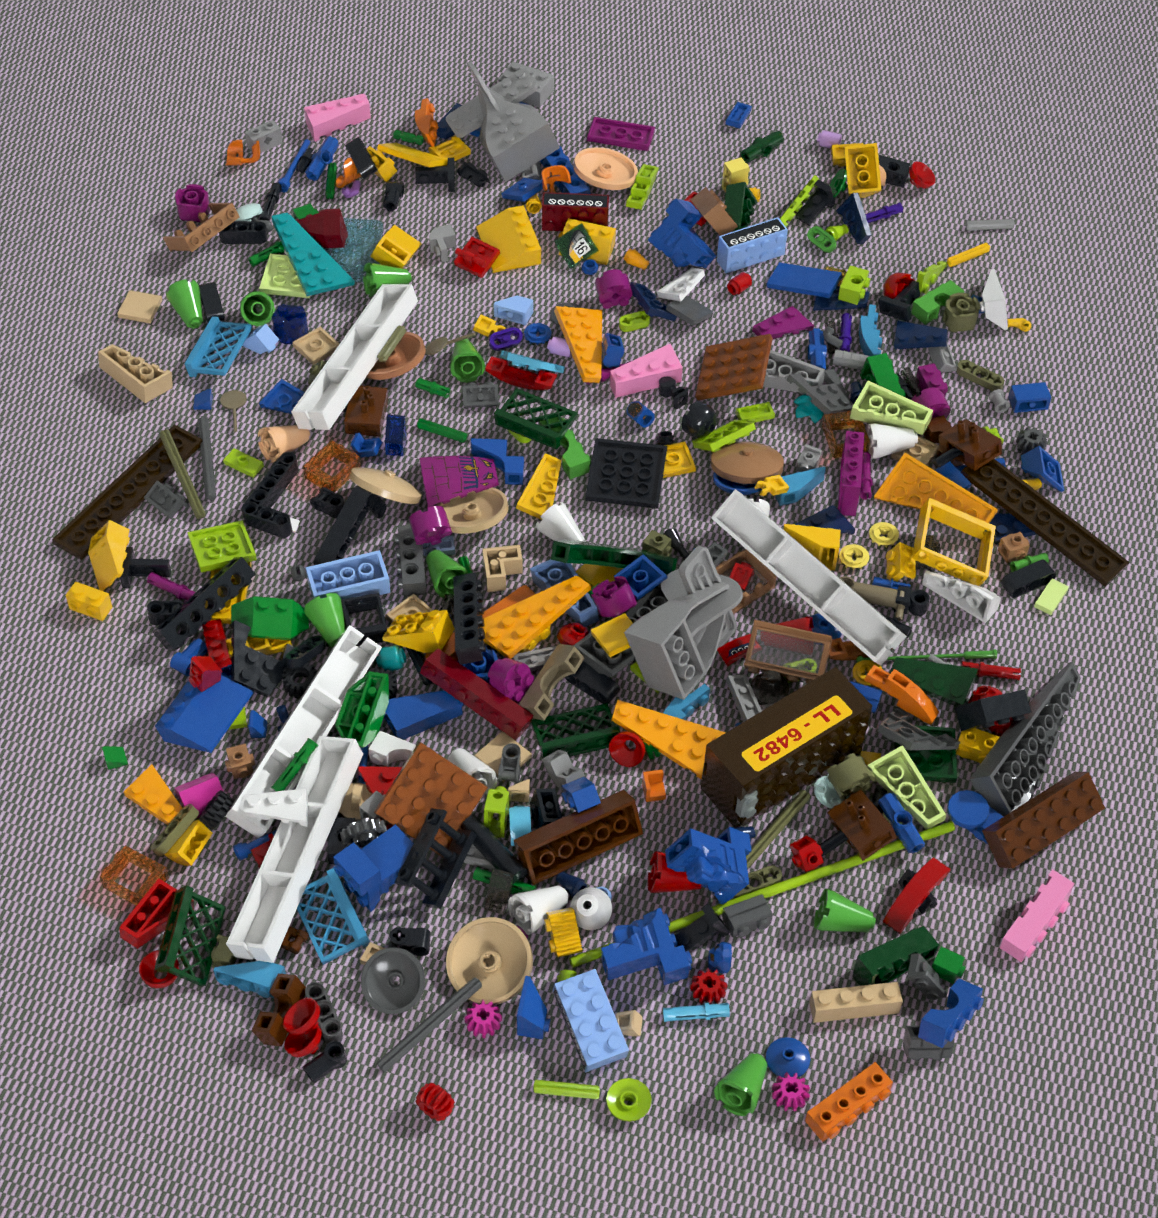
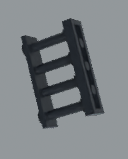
M431 808L394 883L407 887L415 886L426 894L422 902L425 906L441 909L477 834L470 830L458 829L456 831L443 821L447 814L446 810ZM439 828L453 838L448 849L434 839ZM430 847L444 857L439 868L425 858ZM421 866L435 876L430 887L416 877Z

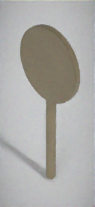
M473 332L450 341L446 337L437 338L426 347L425 353L427 355H434L444 349L446 345L475 336L476 334Z
M238 390L228 391L220 398L221 405L233 411L235 433L237 432L236 409L244 406L247 402L245 393Z

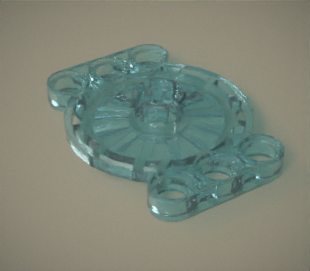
M343 218L348 232L345 247L329 249L323 247V249L346 272H354L350 276L355 282H363V277H366L363 275L366 273V271L363 272L364 265L366 263L379 264L370 256L379 243V239L381 240L383 237V223L379 220ZM379 227L380 229L374 230L372 228Z

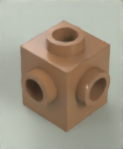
M1021 532L1002 537L998 551L1005 562L1009 563L1024 559L1027 556L1030 544L1028 539Z
M246 743L226 749L228 760L225 761L227 772H232L234 779L245 778L253 773L252 766L256 764L253 753H248Z

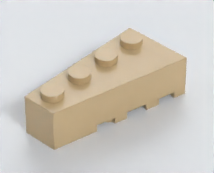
M113 344L98 351L99 368L144 403L173 388L172 372L169 370L163 371L160 369V366L154 363L150 365L145 362V359L133 357L130 352Z

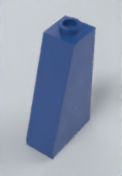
M445 690L389 699L384 719L393 735L404 740L463 715L462 706L464 704Z

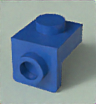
M356 433L351 447L359 458L377 456L383 442L380 438L364 440L360 433Z

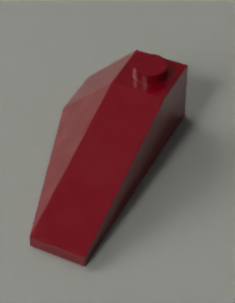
M340 208L323 209L317 214L306 215V218L295 219L321 247H345L348 232Z

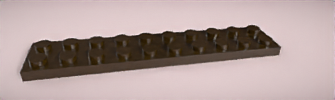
M175 424L169 429L184 463L200 448V444L203 441L201 438ZM161 437L52 539L53 544L76 558L83 560L88 555L93 535L109 520L120 524L145 500L144 496L156 481L163 483L174 473L175 469Z
M991 460L976 471L968 466L962 469L961 474L971 484L1106 587L1129 565V561L997 460Z

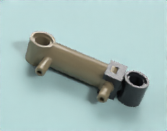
M848 576L840 577L844 583L866 602L894 608V612H896L895 618L898 621L903 619V614H907L908 610L915 616H922L927 611L930 596L924 590H915L911 593L912 588L898 586V589L855 582L854 579Z

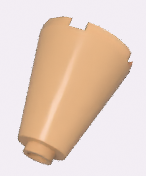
M297 425L264 427L258 432V437L261 436V442H258L259 448L265 459L271 460V463H274L283 453L292 452L308 442L310 431L308 429H298Z

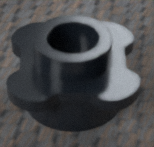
M669 431L659 432L656 440H658L657 444L669 445L675 442L672 432Z

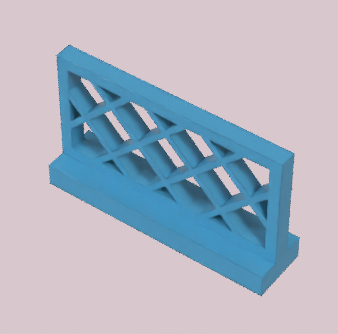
M212 316L184 364L189 376L196 377L198 373L225 376L252 329L251 324L221 322L218 317ZM223 328H230L229 330L222 332ZM241 329L244 330L243 332L236 334L237 331ZM234 334V336H232V337H230V338H228V339H225V338H224V337H226V336H228V335ZM223 339L222 342L215 344L218 340ZM238 340L236 344L231 346L229 345L230 343ZM223 346H227V348H225V349H223V350H221V351H218L219 348H221V347H223ZM216 351L215 354L209 356L211 352ZM231 352L229 356L225 358L222 357L223 355ZM220 357V360L211 363L212 360ZM209 363L208 366L202 367L204 364ZM224 364L222 369H215L216 367Z
M334 868L326 871L328 875L306 886L303 895L311 896L307 905L299 903L297 907L298 913L323 965L361 945L365 948L370 943ZM328 883L329 889L326 895L317 893L320 886ZM315 897L324 899L321 908L311 906ZM328 900L337 902L334 912L325 910ZM309 910L318 912L315 922L306 919ZM323 913L332 916L328 925L319 923ZM336 917L345 919L342 929L333 927ZM317 927L326 929L323 939L314 936ZM331 931L340 933L337 942L327 940ZM344 934L353 936L355 940L348 945L341 944ZM325 944L335 946L332 953L323 956L322 951Z

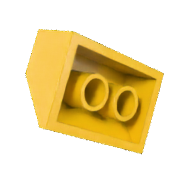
M877 143L845 146L848 197L852 193H858L860 198H866L881 192Z
M568 218L563 230L559 255L568 257L571 236L575 230L579 229L585 235V237H581L579 240L584 238L591 249L582 256L583 259L581 258V260L592 259L598 264L607 265L615 245L616 228Z

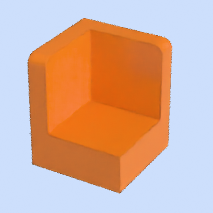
M663 770L643 772L642 787L646 802L666 800Z

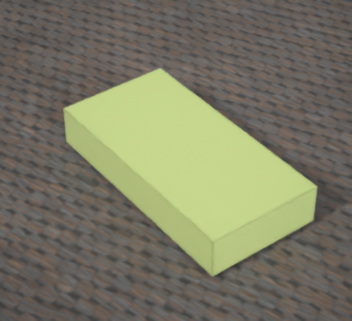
M1052 578L1034 607L1052 615L1067 593L1069 586Z

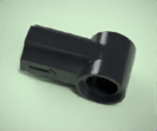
M387 181L383 208L387 209V211L393 212L397 209L400 198H403L404 183Z
M338 1041L328 1043L321 1054L303 1066L306 1075L314 1084L332 1070L340 1069L346 1064L347 1055L343 1044ZM334 1053H341L338 1057H331Z

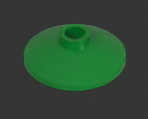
M844 168L836 173L830 183L834 198L840 192H844L847 187V171Z

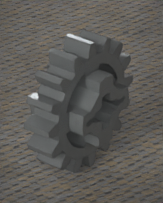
M363 818L362 820L350 823L346 829H342L340 835L344 845L347 844L349 846L354 842L358 847H364L386 832L387 829L384 820Z

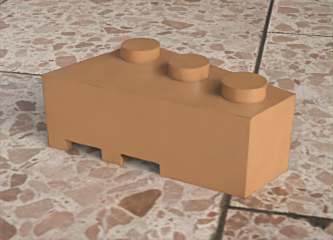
M705 187L691 199L699 212L720 236L730 233L738 227L725 211L727 208L713 190L709 191Z

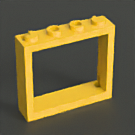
M928 498L920 509L912 559L970 584L981 586L989 576L996 526ZM929 518L981 540L977 569L924 547Z

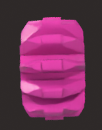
M482 999L480 1005L473 1002L472 1008H467L465 1023L468 1024L467 1030L469 1032L473 1031L475 1037L482 1034V1037L485 1039L487 1033L493 1036L495 1034L494 1030L500 1029L502 1015L499 1014L500 1009L498 1006L493 1007L492 1001L485 1004V1001Z
M786 1072L784 1078L778 1076L776 1079L777 1083L772 1085V1090L774 1091L772 1098L777 1100V1107L784 1105L785 1112L789 1107L794 1112L797 1111L798 1107L803 1109L805 1101H808L810 1097L808 1093L810 1090L809 1085H805V1078L797 1079V1073L790 1077L788 1072Z

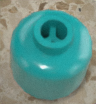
M398 645L383 647L379 651V656H376L378 667L384 668L385 672L387 669L390 672L402 669L404 663L407 662L404 649Z

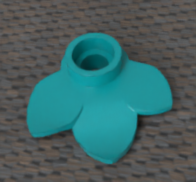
M809 395L797 397L794 400V403L798 406L796 418L810 416L814 424L819 422L824 413L811 402L812 398Z

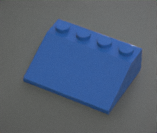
M221 675V681L203 692H200L197 687H193L188 680L155 727L164 742L212 753L253 695V692Z

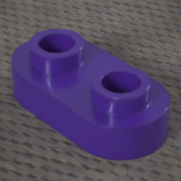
M516 327L495 332L490 336L489 346L496 351L520 344L523 334ZM510 336H515L516 339L512 340ZM494 341H499L500 344L497 345Z

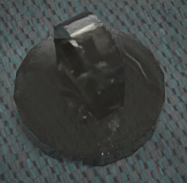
M776 671L760 673L751 682V688L761 706L770 707L789 695V683Z

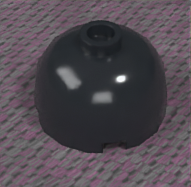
M702 401L691 404L688 407L690 410L688 414L683 415L682 430L696 438L706 437L716 427V413L711 406Z

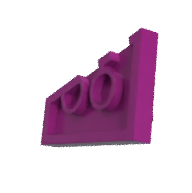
M791 306L754 325L752 332L757 336L771 334L772 338L776 339L782 337L783 334L792 333L794 335L799 334V331L802 330L812 331L814 325L794 306Z

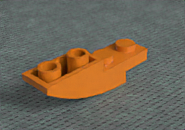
M425 98L422 99L421 109L415 110V122L427 144L434 147L437 139L438 123L433 118L435 112L433 103H430L429 99Z
M874 665L866 675L865 681L888 693L890 696L897 698L896 706L916 716L921 721L932 725L938 716L939 711L931 699L920 687L899 671L894 669L890 674Z

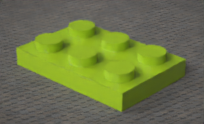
M733 420L715 429L706 437L693 440L692 443L694 448L716 452L724 445L735 443L736 439L749 436L750 432L756 430L755 424L753 422Z

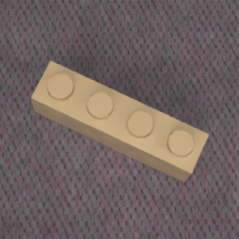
M898 982L812 991L809 1004L813 1023L899 1014L903 1000Z

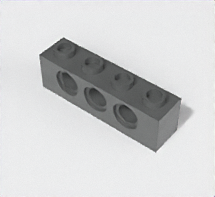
M411 525L398 526V533L394 535L395 545H399V548H396V558L401 560V563H397L398 574H402V577L398 578L399 589H403L404 596H411L412 594L424 595L426 594L422 544H416Z

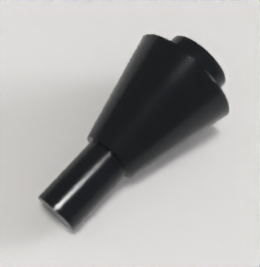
M670 528L663 533L672 539L671 547L678 551L685 560L690 554L684 548L677 529Z

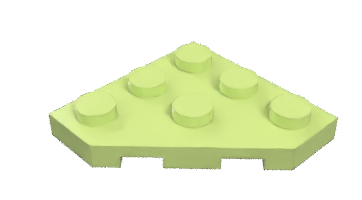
M270 254L259 291L271 295L310 298V296H306L287 255Z

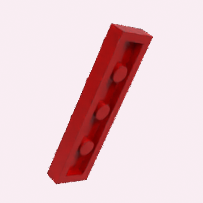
M221 618L211 620L202 625L208 655L219 668L231 665V656Z

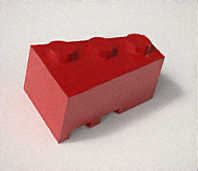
M158 878L119 927L120 938L138 949L165 931L177 889ZM192 899L191 906L194 911V900Z

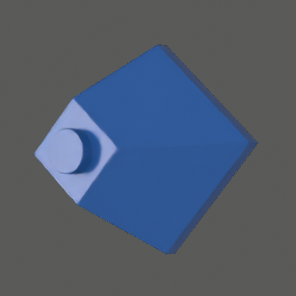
M1040 446L1021 455V468L1025 473H1028L1033 478H1039L1042 483L1060 492L1064 491L1061 467L1056 459Z
M644 554L614 575V577L623 576L627 579L636 600H639L668 578Z
M525 976L517 1012V1035L543 1040L544 1033L549 1032L551 1019L547 1018V1008L530 976Z

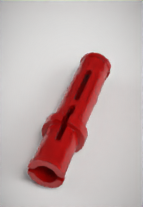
M961 662L963 667L977 668L978 677L990 676L1018 681L1021 677L1019 675L1021 668L984 664V662Z

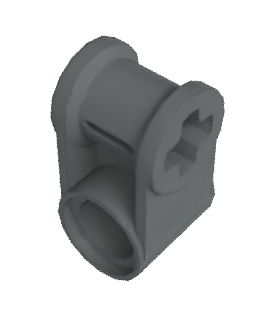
M509 743L503 747L501 764L498 771V782L505 780L514 781L515 784L519 783L521 750L517 744Z

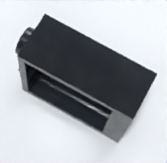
M368 594L342 599L346 629L349 625L351 626L349 614L377 609L380 624L355 628L364 634L356 646H360L367 637L375 643L384 642L382 637L387 631L380 594Z

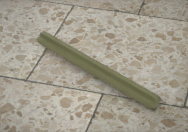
M168 429L161 430V440L194 515L197 519L204 518L205 510Z
M801 790L751 847V852L746 856L747 870L810 798L808 792Z

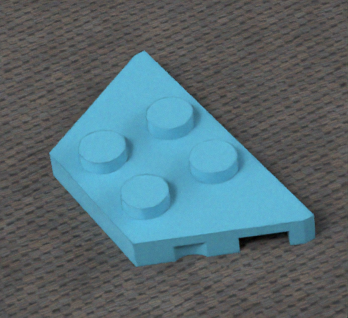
M501 350L500 357L512 361L511 365L526 367L528 365V369L534 371L545 369L564 373L565 366Z

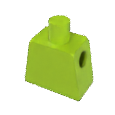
M497 786L495 789L488 790L484 807V825L496 837L504 838L509 814V792L505 787ZM494 813H499L498 820L493 818Z

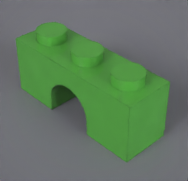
M950 280L945 284H941L938 288L929 291L924 296L915 299L911 314L926 325L938 318L940 306L945 307L949 296L955 293H965V291Z

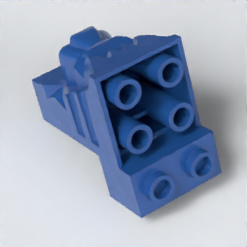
M676 198L669 203L668 208L665 210L669 216L665 217L658 229L651 233L648 241L659 251L662 250L667 257H670L675 267H687L691 264L706 268L716 258V254L692 229L703 215L691 202Z
M395 824L362 849L354 842L333 857L335 865L333 868L339 877H344L345 883L343 884L350 894L353 892L358 903L363 908L366 906L372 912L380 901V896L383 893H388L389 887L395 884L398 872L402 868L414 843Z
M728 827L715 838L690 828L665 850L667 868L675 872H686L688 881L708 888L722 905L749 884L746 856L751 852L750 836L745 832Z
M661 908L647 913L643 916V919L633 921L629 925L615 926L612 937L613 943L601 948V962L607 980L654 966L658 967L663 985L689 977V970H692L691 964L693 963L690 952H685L683 945L675 947L677 946V941L674 933L670 934L668 926H670L668 915L667 913L663 914Z

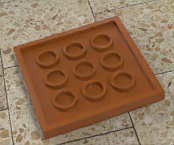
M771 334L706 346L695 394L696 399L699 401L763 389L773 340Z
M418 742L374 813L393 826L396 824L402 832L416 840L430 809H443L447 811L443 821L457 831L461 829L463 821L471 815L488 787L423 743ZM440 828L434 838L447 849L453 840ZM431 847L429 848L431 851H433L434 853H436V854L439 855L440 857H443V856L440 855L437 851H435L433 848H431Z

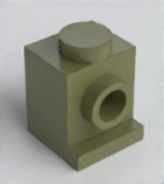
M218 934V946L213 948L211 954L213 969L215 967L235 964L237 958H235L226 945L229 937Z

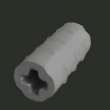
M835 350L833 365L862 370L866 358L870 356L845 350Z

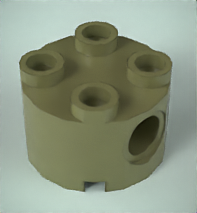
M955 293L949 296L943 313V322L949 331L974 330L980 310L979 301L974 296L972 299L967 293Z
M854 753L846 756L839 765H833L827 770L829 774L828 780L833 784L841 800H846L847 796L859 790H862L864 793L872 786L870 781L875 782L876 780L874 774L867 768L863 757L856 756Z

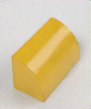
M195 820L164 855L180 865L192 866L213 832L200 820Z

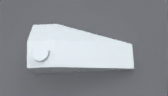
M991 269L982 293L980 310L985 313L987 319L1002 329L1007 330L1005 297L995 269Z
M931 571L924 573L922 585L982 622L986 623L998 610L1001 597L997 596L994 592Z

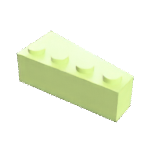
M867 381L852 407L850 419L913 429L914 433L917 432V434L923 435L931 421L933 410Z
M903 745L867 765V768L874 774L876 781L888 793H894L905 810L926 830L945 821L946 813Z

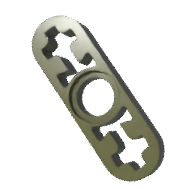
M961 360L958 363L957 374L991 391L1003 389L1005 380L1002 376L969 360ZM976 374H982L985 377L979 378Z
M192 804L183 807L152 843L151 850L158 857L166 854L197 818L199 811Z
M771 865L748 873L749 880L755 879L759 882V885L751 887L748 884L730 900L781 882V869ZM769 874L776 876V879H773V877H769Z

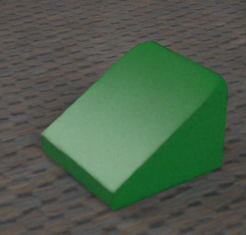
M102 747L108 770L128 765L124 747Z

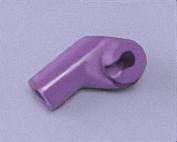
M354 180L351 189L349 187L343 188L342 194H344V197L351 198L357 195L361 182Z

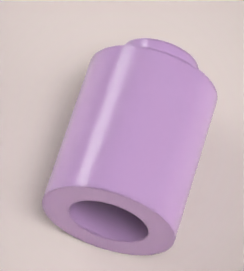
M823 130L822 133H819L817 142H819V146L831 148L832 145L841 144L842 134Z
M553 337L552 340H549L547 349L550 350V354L572 357L565 339Z

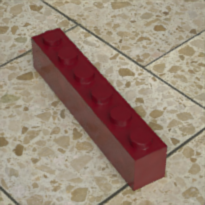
M439 648L425 659L420 671L423 676L508 736L517 740L528 729L534 717L533 714L503 695L469 669L460 665L459 662Z

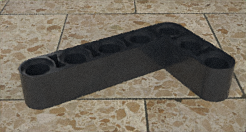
M285 452L279 457L242 506V514L246 525L281 538H286L292 534L291 520L288 514L271 507L299 471L297 458L293 452Z
M358 485L355 486L314 559V565L342 559L367 513L378 519L382 518L387 509L386 503L376 494Z

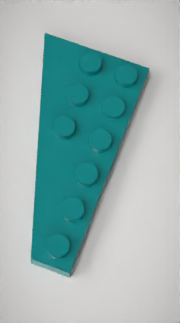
M288 212L272 216L273 225L306 296L355 285V280Z

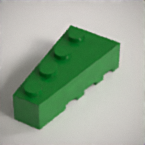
M887 353L867 357L860 373L861 379H866V381L873 382L905 397V391L900 387L899 377L895 374L892 360L888 358Z

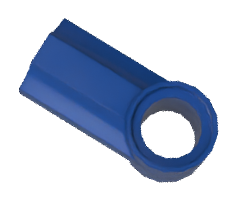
M195 639L182 653L177 652L174 654L170 661V667L185 676H190L191 658L194 656H204L208 652L207 645L203 640Z

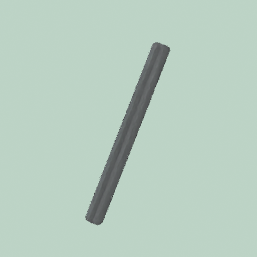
M201 416V418H198L199 437L203 441L200 444L205 498L213 501L216 498L209 419L208 417Z
M473 977L383 1056L377 1062L378 1067L383 1072L388 1071L482 987L480 980Z

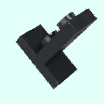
M448 158V167H415L416 184L448 183V192H455L454 158Z
M819 179L814 184L816 192L796 214V219L808 226L811 225L826 206L832 209L835 205L831 187Z
M912 281L894 299L882 295L878 299L880 313L909 322L912 319L910 305L915 299L920 297L919 282Z
M126 547L125 552H127V556L123 562L122 567L124 571L120 577L123 588L131 587L132 576L148 577L151 572L162 577L171 576L169 559H136L133 547Z
M709 904L701 908L705 913L703 916L675 934L676 947L683 945L685 952L689 951L691 953L716 934L720 933L722 937H725L730 933L719 915Z

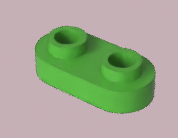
M814 226L807 233L810 242L823 252L830 253L835 250L837 243L834 237L821 227Z

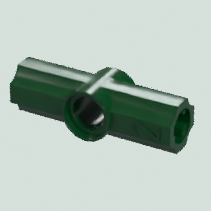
M778 130L764 138L757 137L751 146L740 151V156L745 163H750L760 156L767 157L773 148L784 142V137Z

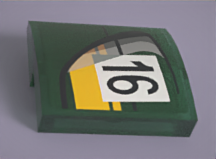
M583 223L554 241L570 269L599 251Z

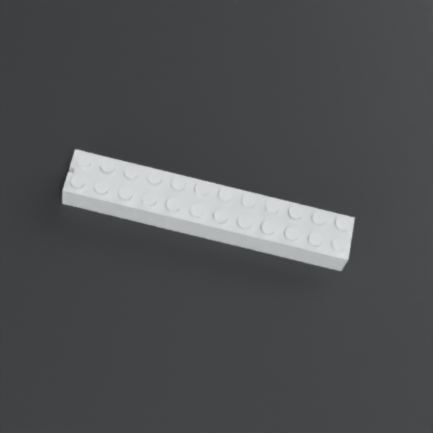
M412 284L381 285L291 411L298 429L311 430L315 428V430H330L377 362V355L397 326L403 324L417 304L418 300Z
M736 489L711 517L875 663L881 666L892 654L890 649H896L907 637Z
M350 625L336 642L225 816L257 838L262 837L267 832L274 819L263 820L245 817L243 812L244 795L276 792L271 786H273L294 758L293 754L300 750L307 741V738L316 743L319 736H327L339 716L347 690L364 677L382 648L368 637L359 647L356 646L364 634ZM306 764L301 767L284 791L294 789L302 776Z
M319 736L316 742L319 746L311 754L296 789H307V826H301L298 822L290 821L289 824L280 822L226 942L235 958L248 960L255 958L256 961L274 963L363 756V752L356 739Z

